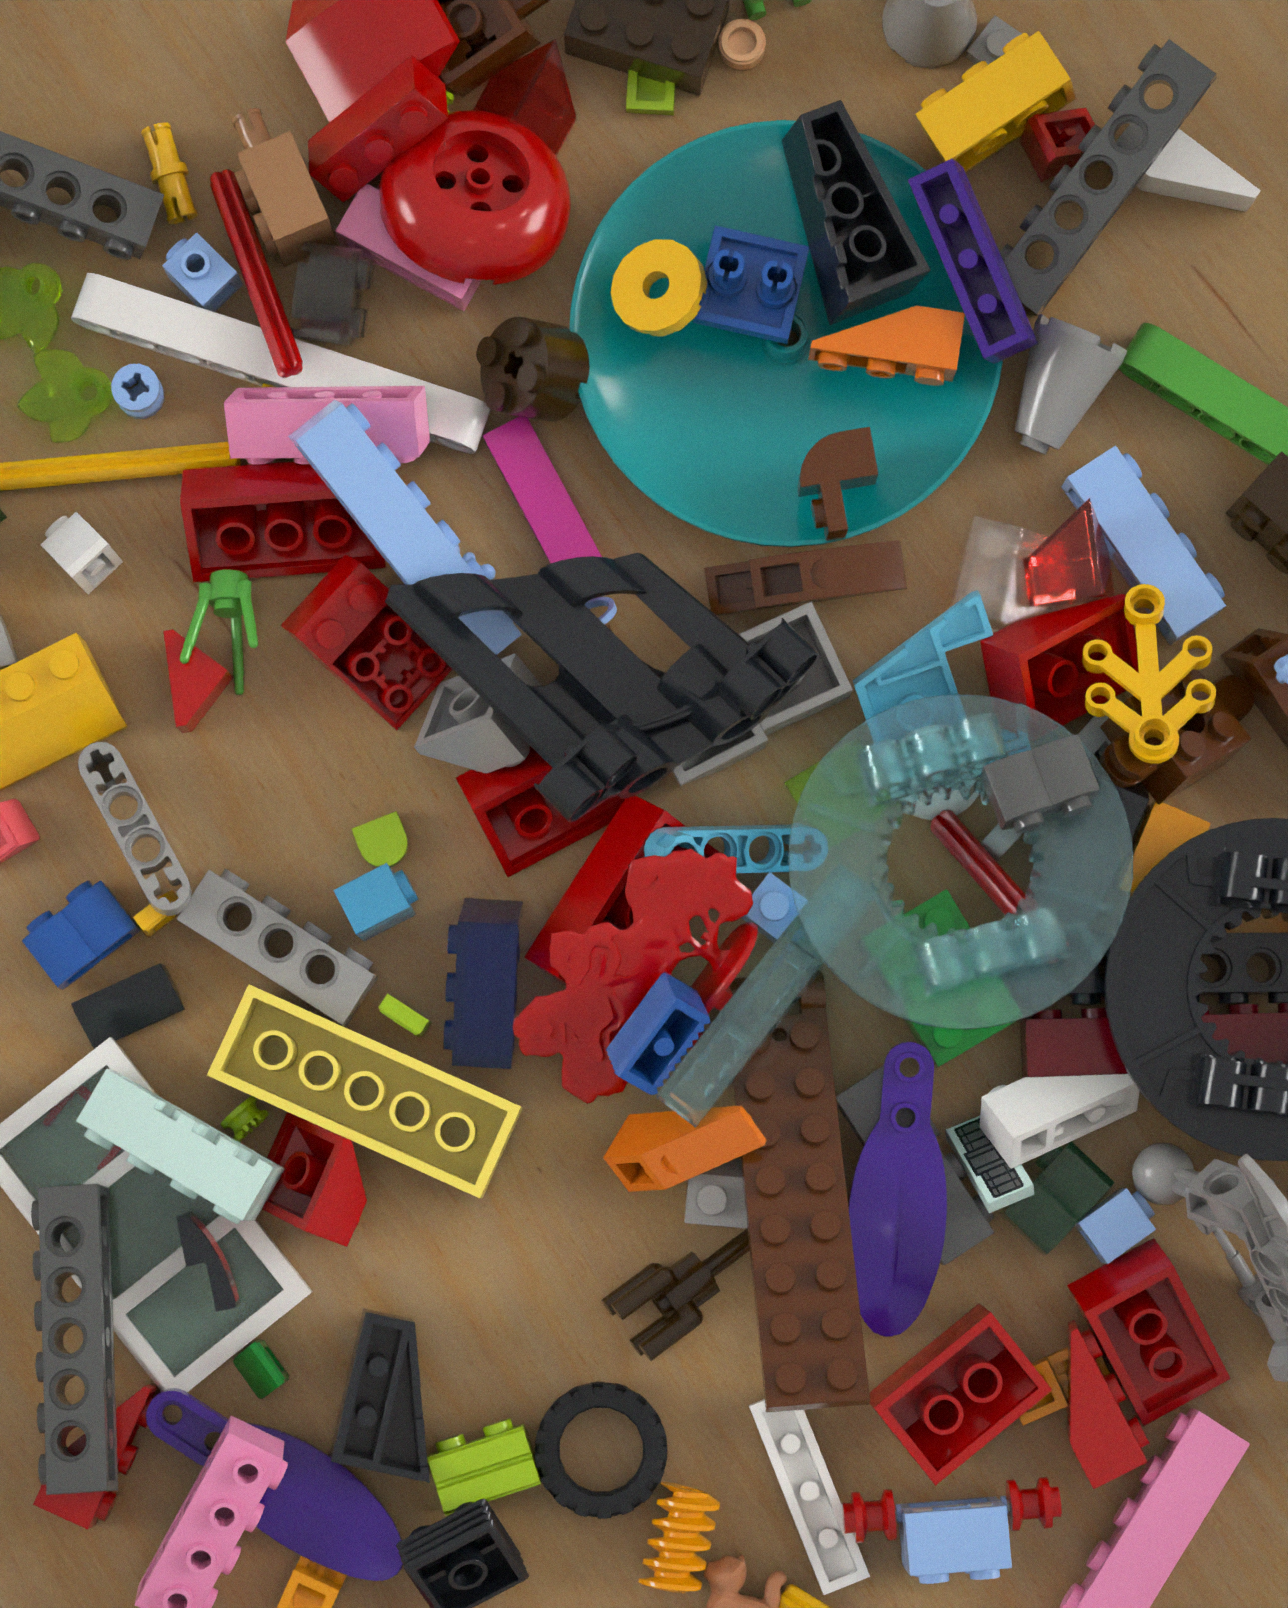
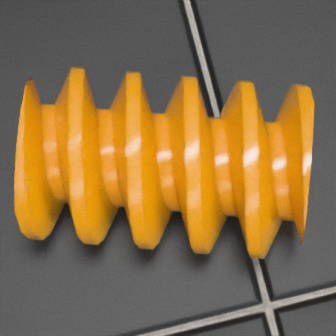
M661 1482V1485L673 1492L672 1497L657 1499L656 1504L666 1510L668 1516L654 1518L651 1524L663 1531L664 1534L663 1537L648 1538L647 1544L656 1549L659 1555L658 1557L643 1558L642 1564L655 1573L654 1577L639 1578L638 1582L645 1586L675 1593L701 1590L702 1581L690 1572L706 1569L707 1562L695 1554V1552L710 1550L711 1541L699 1534V1532L715 1530L716 1522L705 1515L704 1512L719 1510L720 1502L705 1491L681 1484Z

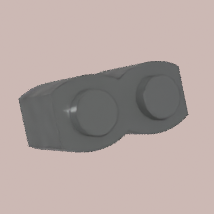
M1078 734L1060 738L1032 750L994 761L985 765L980 775L1001 831L1015 828L1018 834L1040 827L1045 823L1043 817L1062 811L1064 817H1071L1087 811L1092 807L1090 801L1095 799L1100 791Z

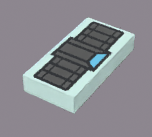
M980 1116L946 1129V1139L989 1213L1034 1195V1184L1022 1164L1012 1169L1008 1166L980 1129Z

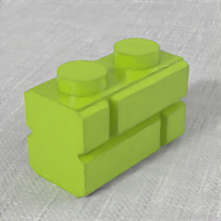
M511 1418L482 1427L485 1435L483 1437L466 1442L464 1434H459L435 1443L437 1452L429 1454L427 1460L445 1516L454 1513L464 1503L476 1502L480 1499L491 1501L542 1483L524 1423L513 1427Z

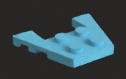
M978 590L969 593L852 680L884 774H887L889 759L897 744L911 732L927 726H948L966 734L980 750L984 766L1004 757L1031 750L1027 739L1006 730L973 739L945 655L946 651L993 636Z

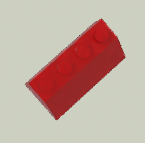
M293 461L183 470L180 506L193 582L210 581L211 573L218 570L241 571L246 573L249 578L330 572L345 554L361 562L367 569L386 568V560L310 464H297Z
M636 795L625 798L524 958L566 986L565 979L555 968L550 966L549 947L551 945V933L574 930L578 934L585 933L589 926L604 922H610L620 931L629 928L634 923L632 909L628 905L625 895L630 863L635 859L644 857L645 842L656 829L686 826L666 810ZM706 843L704 848L705 858L715 853H720L710 844ZM676 845L671 851V853L673 851H684L687 850V848H682Z

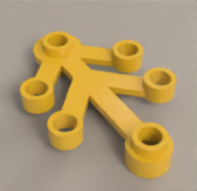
M1140 584L1127 592L1124 605L1126 619L1135 626L1138 672L1116 656L1106 641L1094 639L1085 644L1082 652V664L1091 673L1099 674L1104 672L1140 700L1142 716L1116 699L1114 689L1106 683H1095L1087 689L1085 708L1093 716L1109 717L1128 732L1129 748L1135 757L1146 763L1157 764L1169 760L1176 753L1179 746L1178 730L1196 713H1206L1215 704V686L1206 679H1196L1188 684L1185 697L1162 716L1161 700L1192 669L1200 670L1209 665L1212 657V644L1207 638L1199 635L1187 638L1183 643L1182 651L1159 672L1156 624L1163 617L1165 599L1157 587L1149 584ZM1144 607L1150 609L1152 613L1141 614L1136 612V610ZM1199 648L1205 652V655L1194 657L1188 651ZM1094 652H1100L1106 657L1103 660L1096 661L1091 659L1089 655ZM1204 692L1209 698L1199 701L1193 698L1192 694ZM1097 695H1102L1109 701L1105 704H1096L1091 699ZM1155 737L1160 739L1162 744L1150 745L1145 743V740Z

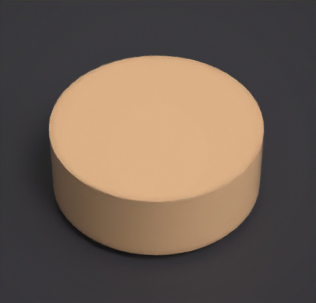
M736 19L727 23L720 32L718 40L719 55L723 62L733 69L747 70L753 68L762 60L765 53V34L762 28L754 21Z

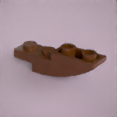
M900 540L804 551L704 568L710 611L716 616L811 601L815 603L907 589Z

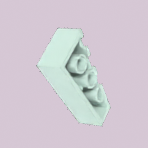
M110 1069L105 1070L76 1120L88 1128L84 1136L92 1142L108 1150L111 1149L113 1144L130 1153L127 1161L151 1175L157 1169L172 1178L171 1187L195 1200L198 1195L215 1204L212 1209L214 1212L236 1224H239L241 1220H256L285 1170L282 1166Z

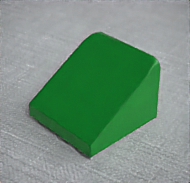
M259 1339L233 1360L234 1365L259 1399L265 1398L289 1380L288 1377L290 1375L265 1340Z

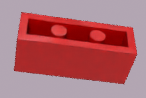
M411 55L308 140L310 176L344 203L385 170L393 158L412 148L448 119L445 83Z

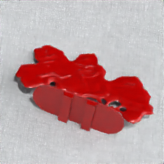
M690 848L684 851H673L665 857L652 855L635 859L629 865L625 895L628 905L632 909L634 923L629 928L620 931L610 922H604L589 926L585 933L578 934L574 930L551 933V945L549 947L550 966L555 968L565 979L566 988L565 990L551 993L548 996H535L532 1002L514 1019L513 1032L514 1036L519 1038V1047L522 1054L540 1057H551L557 1053L563 1055L562 1088L589 1104L594 1102L597 1096L609 1097L612 1094L624 1091L628 1082L614 1073L615 1070L611 1064L612 1061L609 1060L610 1057L607 1055L606 1048L663 972L671 975L674 968L682 960L689 957L702 956L708 963L690 987L698 991L708 1014L713 1007L722 1012L733 998L730 984L748 960L758 935V925L754 922H746L734 929L721 946H718L719 925L724 922L736 921L747 915L753 905L751 889L744 886L736 878L737 858L734 856L728 857L721 852L705 858ZM711 908L717 910L720 914L715 923L709 918L708 911ZM696 915L701 917L708 931L704 932L700 937L706 941V944L703 945L692 937L689 922ZM687 942L694 947L692 952H681L679 949L681 945ZM704 1032L698 1033L699 1039L692 1040L693 1047L689 1049L692 1051L704 1037Z

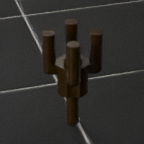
M748 1228L702 1262L691 1251L670 1268L663 1267L659 1263H651L601 1300L612 1316L617 1314L621 1320L627 1318L650 1300L662 1314L660 1318L629 1340L640 1356L645 1354L650 1361L654 1360L702 1323L703 1314L698 1307L720 1292L714 1277L750 1251Z

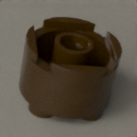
M512 317L502 322L490 337L487 336L481 339L476 351L477 360L481 364V384L486 406L491 410L504 414L551 422L561 420L572 413L577 407L581 398H576L575 396L580 383L587 384L589 355L583 339L577 333L571 332L567 327L526 317Z

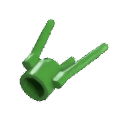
M218 570L211 573L210 584H199V600L183 644L180 662L183 664L189 662L206 610L210 604L214 608L213 613L216 616L231 618L234 691L237 695H242L244 693L242 615L249 646L251 648L258 646L257 629L251 600L252 582L244 572Z

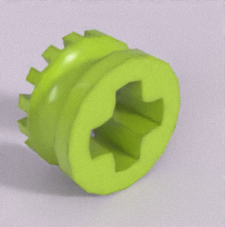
M250 1096L237 1106L220 1124L223 1129H231L234 1133L233 1139L238 1142L253 1132L251 1126L257 1128L270 1114L266 1109L259 1110L256 1107L257 1099L254 1096Z

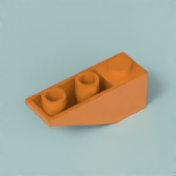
M914 306L813 340L808 360L818 361L820 368L831 371H845L847 366L866 368V373L873 377L894 378L895 373L915 376L914 380L921 384L943 385L944 380L953 381L957 371L965 314L963 312Z
M742 1105L629 1114L603 1158L628 1192L666 1190L763 1147L767 1140Z

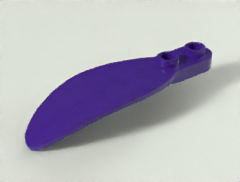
M915 1042L899 1043L890 1049L886 1055L879 1121L869 1135L860 1154L849 1199V1217L860 1314L864 1322L874 1333L885 1337L901 1334L912 1325L921 1313L936 1278L945 1240L947 1215L946 1176L940 1147L930 1125L934 1061L929 1051ZM905 1058L916 1059L919 1064L917 1074L912 1077L904 1076L900 1072L902 1060ZM901 1108H910L914 1112L915 1120L910 1126L903 1127L896 1122V1113Z
M170 1388L159 1392L150 1402L146 1412L147 1425L156 1437L202 1466L212 1451V1448L206 1443V1435L211 1432L221 1434L228 1421L226 1417L194 1396L177 1388ZM177 1405L182 1411V1418L177 1422L167 1420L164 1415L166 1406ZM248 1423L285 1441L283 1460L288 1462L287 1469L278 1487L275 1490L268 1487L259 1502L264 1504L265 1507L256 1526L258 1529L299 1555L354 1578L383 1581L391 1579L402 1570L403 1563L398 1553L399 1550L396 1547V1544L402 1538L393 1519L372 1492L342 1464L331 1462L329 1455L295 1436L271 1427Z

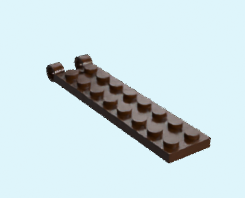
M822 972L797 974V998L800 1015L753 1018L750 978H735L730 984L733 998L725 1007L735 1106H743L767 1140L763 1147L740 1156L766 1413L868 1405L870 1394L826 1014L824 976ZM783 1032L786 1039L781 1042L775 1041L772 1034Z

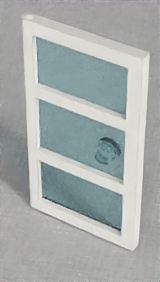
M109 1037L0 1123V1187L32 1227L31 1208L33 1201L38 1200V1188L97 1183L109 1188L113 1331L160 1391L177 1388L188 1392L313 1291L257 1220H241L239 1224H236L214 1212L212 1209L215 1204L198 1195L195 1200L171 1187L172 1178L157 1169L151 1175L127 1161L130 1153L113 1144L111 1149L108 1150L84 1136L88 1128L76 1120L106 1069L114 1070L158 1095L113 1037ZM192 1211L212 1234L222 1250L232 1272L240 1303L236 1308L216 1312L206 1263L186 1267L176 1217L181 1213ZM71 1225L61 1234V1246L65 1252H68L78 1245L80 1231L76 1225ZM72 1275L71 1277L82 1290L81 1280L77 1275Z

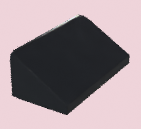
M162 963L71 1003L74 1013L94 1049L109 1037H113L117 1041L185 1010L168 969Z

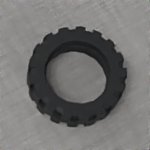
M591 1382L590 1384L574 1387L554 1401L544 1415L535 1440V1463L546 1490L564 1508L567 1507L580 1516L598 1517V1519H607L612 1516L627 1514L642 1502L644 1503L648 1500L663 1477L668 1454L667 1438L658 1413L642 1395L617 1383ZM592 1408H611L625 1414L637 1426L643 1441V1458L637 1473L625 1485L611 1491H591L577 1485L565 1472L560 1459V1439L565 1427L578 1414Z

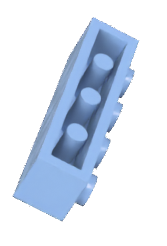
M1115 445L1069 475L1061 488L1129 587L1133 588L1140 584H1149L1157 587L1162 592L1165 599L1164 614L1156 626L1169 645H1172L1216 616L1226 606L1222 600L1225 597V593L1218 580L1209 572L1204 574L1194 560L1197 557V552L1188 537L1182 532L1177 535L1169 524L1167 518L1170 517V514L1162 499L1156 493L1149 494L1139 480L1142 477V472L1136 461L1128 453L1122 455ZM1145 608L1148 614L1152 613L1150 609Z

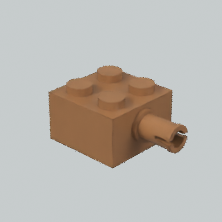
M259 108L246 110L253 126L252 130L249 129L242 112L234 116L231 122L236 128L245 149L237 153L242 169L234 172L251 214L259 210L261 212L254 215L253 218L269 256L279 253L283 265L286 267L336 246L337 243L329 218L291 131L271 139Z

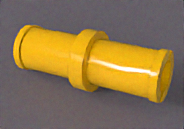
M170 123L153 124L155 131H152L149 126L142 129L141 135L144 138L153 167L150 177L152 183L158 185L160 193L164 194L163 203L168 216V223L185 222L183 216H187L188 220L194 219L198 216V213L194 207L185 178L189 171L186 163L180 161Z

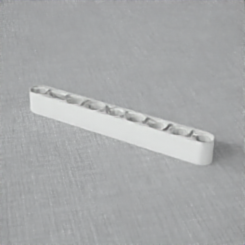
M87 273L71 317L74 323L91 331L262 386L263 383L275 387L425 386L430 442L464 453H476L490 412L484 401L298 339H295L303 361V370L298 375L282 378L277 374L261 327L99 274Z

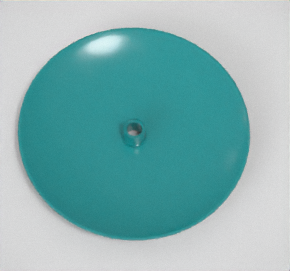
M794 120L753 122L725 128L699 137L675 149L651 165L634 180L610 207L598 225L584 253L575 281L569 327L571 332L577 333L583 339L589 355L587 384L580 383L578 389L587 419L610 458L634 486L666 511L706 532L734 541L778 547L822 545L849 539L887 524L924 501L946 481L963 461L978 438L990 413L999 385L1003 360L993 364L983 358L966 316L964 317L957 371L953 381L944 380L943 385L921 384L914 380L915 376L895 373L894 378L873 377L866 373V368L847 366L845 371H831L820 368L818 361L808 360L813 340L914 306L964 313L908 182V179L926 170L895 148L862 133H859L930 268V272L909 294L829 326L809 249L791 330L797 334L799 341L793 346L784 347L775 341L693 323V320L681 330L666 336H651L650 334L639 333L623 322L614 310L611 298L613 275L622 259L641 244L654 239L674 240L688 247L704 266V269L715 225L809 246L781 141L795 123ZM661 278L652 284L649 291L651 299L662 297L669 288V279ZM870 427L878 469L875 485L841 490L848 531L843 539L826 541L824 528L815 529L812 517L811 500L818 499V494L798 497V480L803 461L809 450L822 438L840 431Z

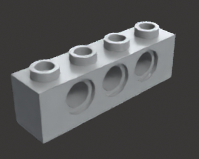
M225 869L221 876L208 870L192 894L188 906L181 911L177 920L347 1027L378 979L376 975L369 972L373 962L348 947L344 955L327 945L332 936L309 921L306 922L303 929L286 919L291 910L270 896L266 895L262 902L245 893L250 884L229 870ZM236 906H248L252 913L250 925L243 931H232L227 923L229 912ZM277 932H289L293 938L291 952L282 958L273 957L268 949L270 938ZM326 957L331 959L335 966V973L332 979L325 984L313 983L309 976L311 964L318 958Z

